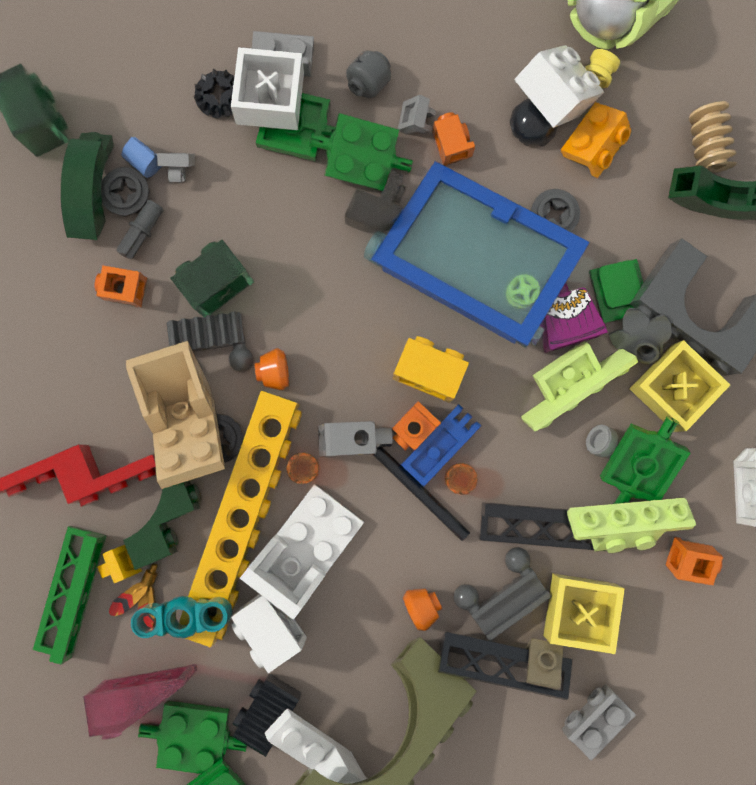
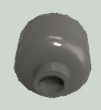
M363 51L346 70L348 87L351 92L356 96L365 98L376 97L391 80V65L388 59L378 51Z

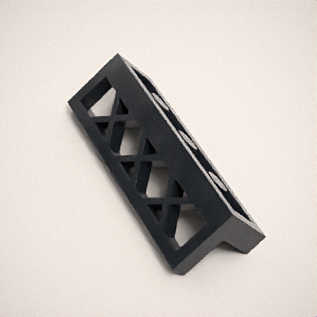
M482 502L479 540L594 550L593 544L587 543L584 540H579V542L569 541L574 535L567 516L568 509ZM488 517L502 518L509 527L500 535L487 534ZM508 519H517V520H516L514 523H511ZM523 520H532L540 530L529 538L523 537L515 527ZM539 521L548 522V523L545 524L544 526H542V524H541ZM554 523H564L571 532L562 540H554L547 529ZM512 530H513V532L517 535V536H506V535H507L510 531H512ZM544 533L548 539H540L538 537Z
M445 632L441 637L439 673L562 700H568L573 659L562 658L561 689L556 690L516 681L509 668L515 666L527 669L528 649ZM449 652L466 656L469 663L461 669L447 666ZM480 659L496 662L501 670L493 676L484 674L477 662ZM470 666H473L476 672L469 671L466 669H468ZM504 672L508 679L498 676Z

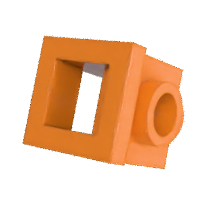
M453 112L438 117L437 121H434L432 133L443 165L472 157L475 144L474 141L468 142L470 141V135L466 123L461 124L458 114L455 115Z
M102 265L101 273H98L95 279L96 296L105 301L141 308L147 277L138 271ZM124 283L123 292L118 293V286Z
M418 401L391 429L395 433L392 439L405 451L409 447L415 451L441 422ZM416 422L419 424L420 431L418 434H411L408 431L410 423Z
M674 537L665 565L678 580L714 585L716 576L722 568L723 556L711 545L683 541L679 537Z

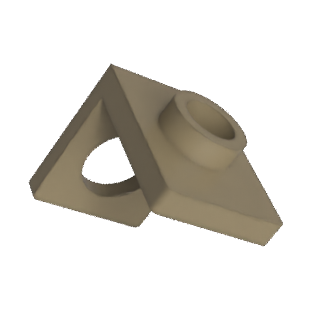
M531 638L524 648L529 650L526 682L558 690L561 686L563 646Z

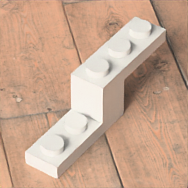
M288 708L265 732L268 742L310 769H315L330 780L351 784L367 779L350 750Z

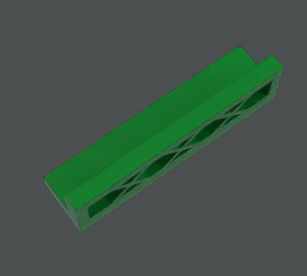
M73 526L67 527L33 647L34 651L51 655L49 662L62 665L73 657L107 535ZM75 535L84 537L79 557L76 556L71 547ZM68 557H70L72 560L69 563H67ZM74 564L76 568L69 588L63 578V574L66 568ZM61 587L63 592L58 594L59 588ZM65 595L67 599L60 619L54 606L56 600ZM51 617H52L54 623H52L51 625H49V624H50ZM56 626L58 631L54 645L44 644L47 631Z

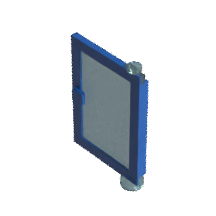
M435 161L389 233L386 235L377 231L371 237L366 246L364 258L381 267L389 275L506 340L527 348L530 343L536 346L542 337L545 329L540 327L578 264L589 242Z

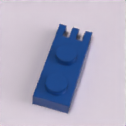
M460 404L451 411L441 424L401 464L423 487L482 426L479 422H475L468 430L465 425L472 418L469 413L458 421L455 417L463 410Z

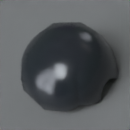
M530 99L522 101L512 111L510 118L512 134L524 145L537 144L545 146L555 137L557 127H552Z

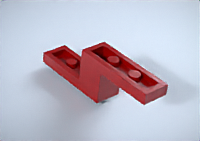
M78 444L1 477L0 494L7 493L8 497L15 496L26 491L27 484L34 481L37 484H42L55 479L57 476L67 503H80V506L83 507L98 501V494L109 490L110 494L128 488L127 482L138 477L139 482L156 476L155 454H151L101 476L89 445Z

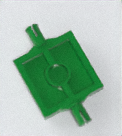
M302 93L298 130L259 127L256 146L316 162L319 148L309 146V141L313 140L310 139L311 133L328 138L333 133L335 126L328 125L327 122L331 105L330 99Z
M339 113L335 129L329 138L311 133L310 139L313 140L309 141V146L326 150L327 164L324 173L326 177L385 191L388 175L393 168L409 173L412 168L409 166L413 164V160L396 156L395 145L399 129Z
M666 416L658 432L648 431L632 423L630 424L600 474L603 482L613 485L621 491L613 504L630 503L632 498L646 499L648 501L661 500L691 454L687 447L670 439L675 428L679 425L676 419Z
M167 700L164 704L160 725L141 723L138 730L139 738L157 739L158 756L156 768L202 774L212 765L223 759L227 749L244 752L247 750V745L230 736L228 727L230 709Z

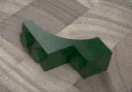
M186 481L162 489L159 504L150 520L138 532L123 540L135 570L178 552L176 548L178 545L176 533L172 527L168 528L166 523L200 509L198 502L202 499L195 483L191 484L190 481Z

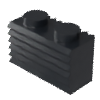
M269 674L265 681L258 679L249 695L254 699L248 710L242 707L232 723L237 727L232 737L265 757L273 744L268 742L265 732L287 708L293 711L301 696L300 691L274 677L272 674Z

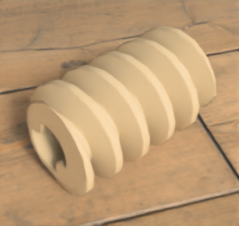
M726 101L713 102L701 106L689 116V122L693 125L690 131L695 136L692 140V145L697 148L694 150V157L698 160L695 166H704L712 173L728 170L737 164V162L727 161L728 158L735 156L736 151L726 149L727 146L734 143V138L724 137V135L733 130L730 125H722V123L731 119L730 114L721 113V111L729 108V103Z

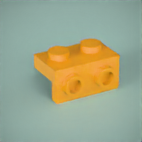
M595 102L561 148L563 157L587 166L591 175L598 178L603 170L610 166L616 152L630 137L631 127L626 112Z

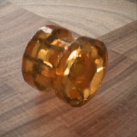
M308 453L295 454L290 458L286 467L289 478L298 484L312 482L318 476L320 470L317 459Z
M464 463L450 466L444 477L447 488L459 495L472 492L478 481L474 468Z

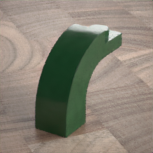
M97 132L82 133L79 139H70L61 174V211L67 238L98 240L105 225L101 185L105 164L114 147L112 135H103Z
M704 166L674 168L668 198L676 204L698 213L716 217L756 220V181H736L722 178L713 174Z

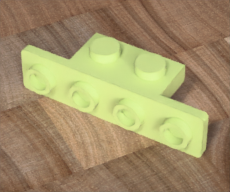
M585 341L581 342L532 375L546 400L522 415V420L534 431L548 427L554 419L564 412L576 408L579 402L586 397L601 391L611 380L626 374L632 366L638 363L637 357L624 349H619L599 363L590 344Z
M685 498L569 508L567 511L574 538L576 540L591 539L594 551L607 550L608 553H616L625 548L637 547L638 550H646L655 546L656 541L664 532L688 530L696 526Z

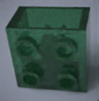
M18 64L0 73V110L12 135L36 157L69 142L65 130L69 129L62 114L60 112L56 113L52 105L56 102L48 86H43L35 72L30 74L22 64Z
M223 239L218 243L213 241L206 245L200 252L202 255L192 262L186 261L175 270L176 274L170 278L192 308L203 317L212 315L254 283L249 273Z

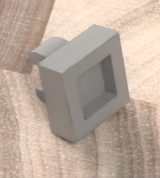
M418 95L403 102L398 125L400 132L408 135L416 131L427 133L433 130L432 126L425 123L426 118L436 115V111L428 107L429 98Z
M157 153L158 166H169V182L185 181V167L195 166V153Z

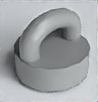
M605 425L594 427L586 438L587 450L601 458L606 457L610 459L618 444V435L615 430Z

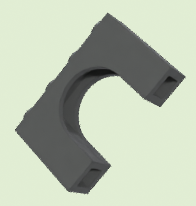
M681 238L669 245L630 302V305L640 309L650 319L666 314L672 324L671 339L684 340L701 357L712 363L710 366L719 374L724 376L742 374L756 353V294L745 297L726 325L719 331L709 332L698 327L687 314L684 302L685 292L690 281L708 256Z

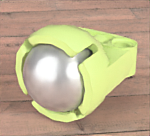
M568 0V6H576L571 11L570 18L573 26L583 39L598 48L611 49L616 46V49L630 46L642 37L657 21L668 15L679 0Z

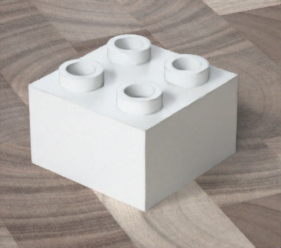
M566 45L539 52L514 79L553 128L579 118L604 93L603 89L599 86L600 81L593 72L587 71L580 63L579 54L573 48Z
M238 47L231 109L237 125L298 130L304 79L302 53Z
M260 594L242 605L231 617L234 621L231 625L235 634L240 640L246 639L252 648L250 655L259 668L264 666L268 673L299 653L307 639L295 619L290 618Z

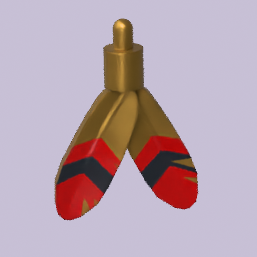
M153 563L150 569H146L141 582L130 587L112 602L109 608L111 616L122 615L137 603L138 610L147 604L156 603L153 588L158 575L156 573L158 567L156 563ZM151 613L144 614V623L148 627L153 628L156 618Z

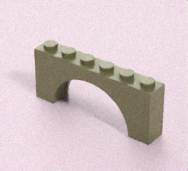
M421 637L410 641L391 664L404 684L408 697L409 718L403 741L390 762L375 775L351 784L335 782L324 777L315 769H307L294 785H414L415 782L412 780L419 769L424 770L432 762L435 756L433 750L439 742L444 743L454 731L453 723L458 716L463 717L473 705L471 699L477 691L462 677L439 673L441 656Z

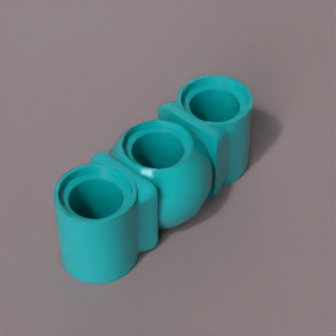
M179 596L162 604L150 603L145 605L132 616L131 628L135 635L140 638H150L154 635L162 637L169 634L172 637L184 639L193 636L195 633L221 630L230 621L233 609L230 602L223 597H215L210 600L203 598L196 601L191 597ZM214 606L222 611V621L215 622L210 619L208 615L209 607ZM177 610H184L188 613L190 618L189 624L183 625L177 621ZM145 613H151L156 618L155 628H150L144 623L143 617Z

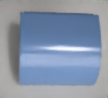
M131 137L125 144L121 153L122 158L144 177H152L162 167L158 166L157 154L136 137Z

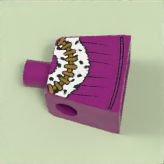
M567 282L540 325L545 353L591 340L608 333L587 290L583 287L569 291Z

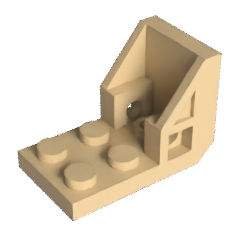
M188 341L126 360V370L142 416L153 433L156 477L161 489L225 469L212 392Z

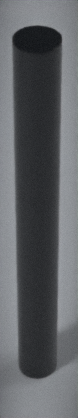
M383 447L376 449V454L372 455L461 541L470 534V531Z

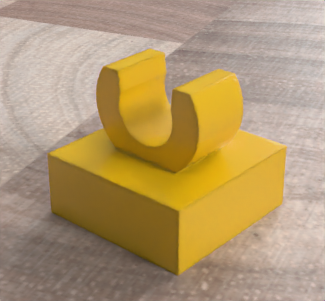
M125 545L103 553L102 555L106 563L97 567L101 578L111 575L114 584L142 572L141 568L134 569Z

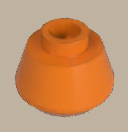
M275 348L260 356V362L255 363L256 380L263 381L264 387L282 391L289 386L286 354L279 348Z
M426 588L407 590L405 592L403 600L417 630L427 631L439 618L437 611L442 609L435 592L428 593Z

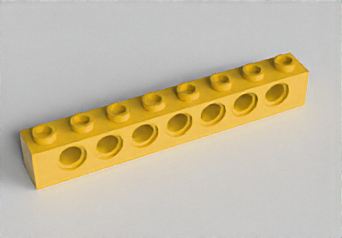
M264 391L260 392L188 597L196 601L203 598L210 600L215 597H223L230 602L232 609H234L239 596V591L235 590L238 579L250 564V561L245 560L249 548L255 549L261 531L256 530L259 519H265L270 508L271 501L267 500L270 488L276 489L281 476V471L277 470L280 459H286L291 448L292 441L287 439L291 428L297 429L302 416V412L298 410V403ZM276 419L281 424V431L276 437H270L267 435L265 427L270 420ZM261 449H266L271 456L269 464L265 467H260L255 461V455ZM249 479H255L260 485V491L255 497L249 496L245 492V484ZM238 509L245 510L249 515V522L246 526H239L234 520L235 512ZM230 539L237 543L239 550L236 556H230L224 551L226 540ZM215 570H221L226 573L228 577L226 586H219L214 582L213 574ZM217 608L216 615L209 617L215 622H220L223 619V614ZM183 610L179 623L187 625L190 618L188 613ZM229 622L219 631L195 633L193 636L185 639L212 647L217 639L223 640Z

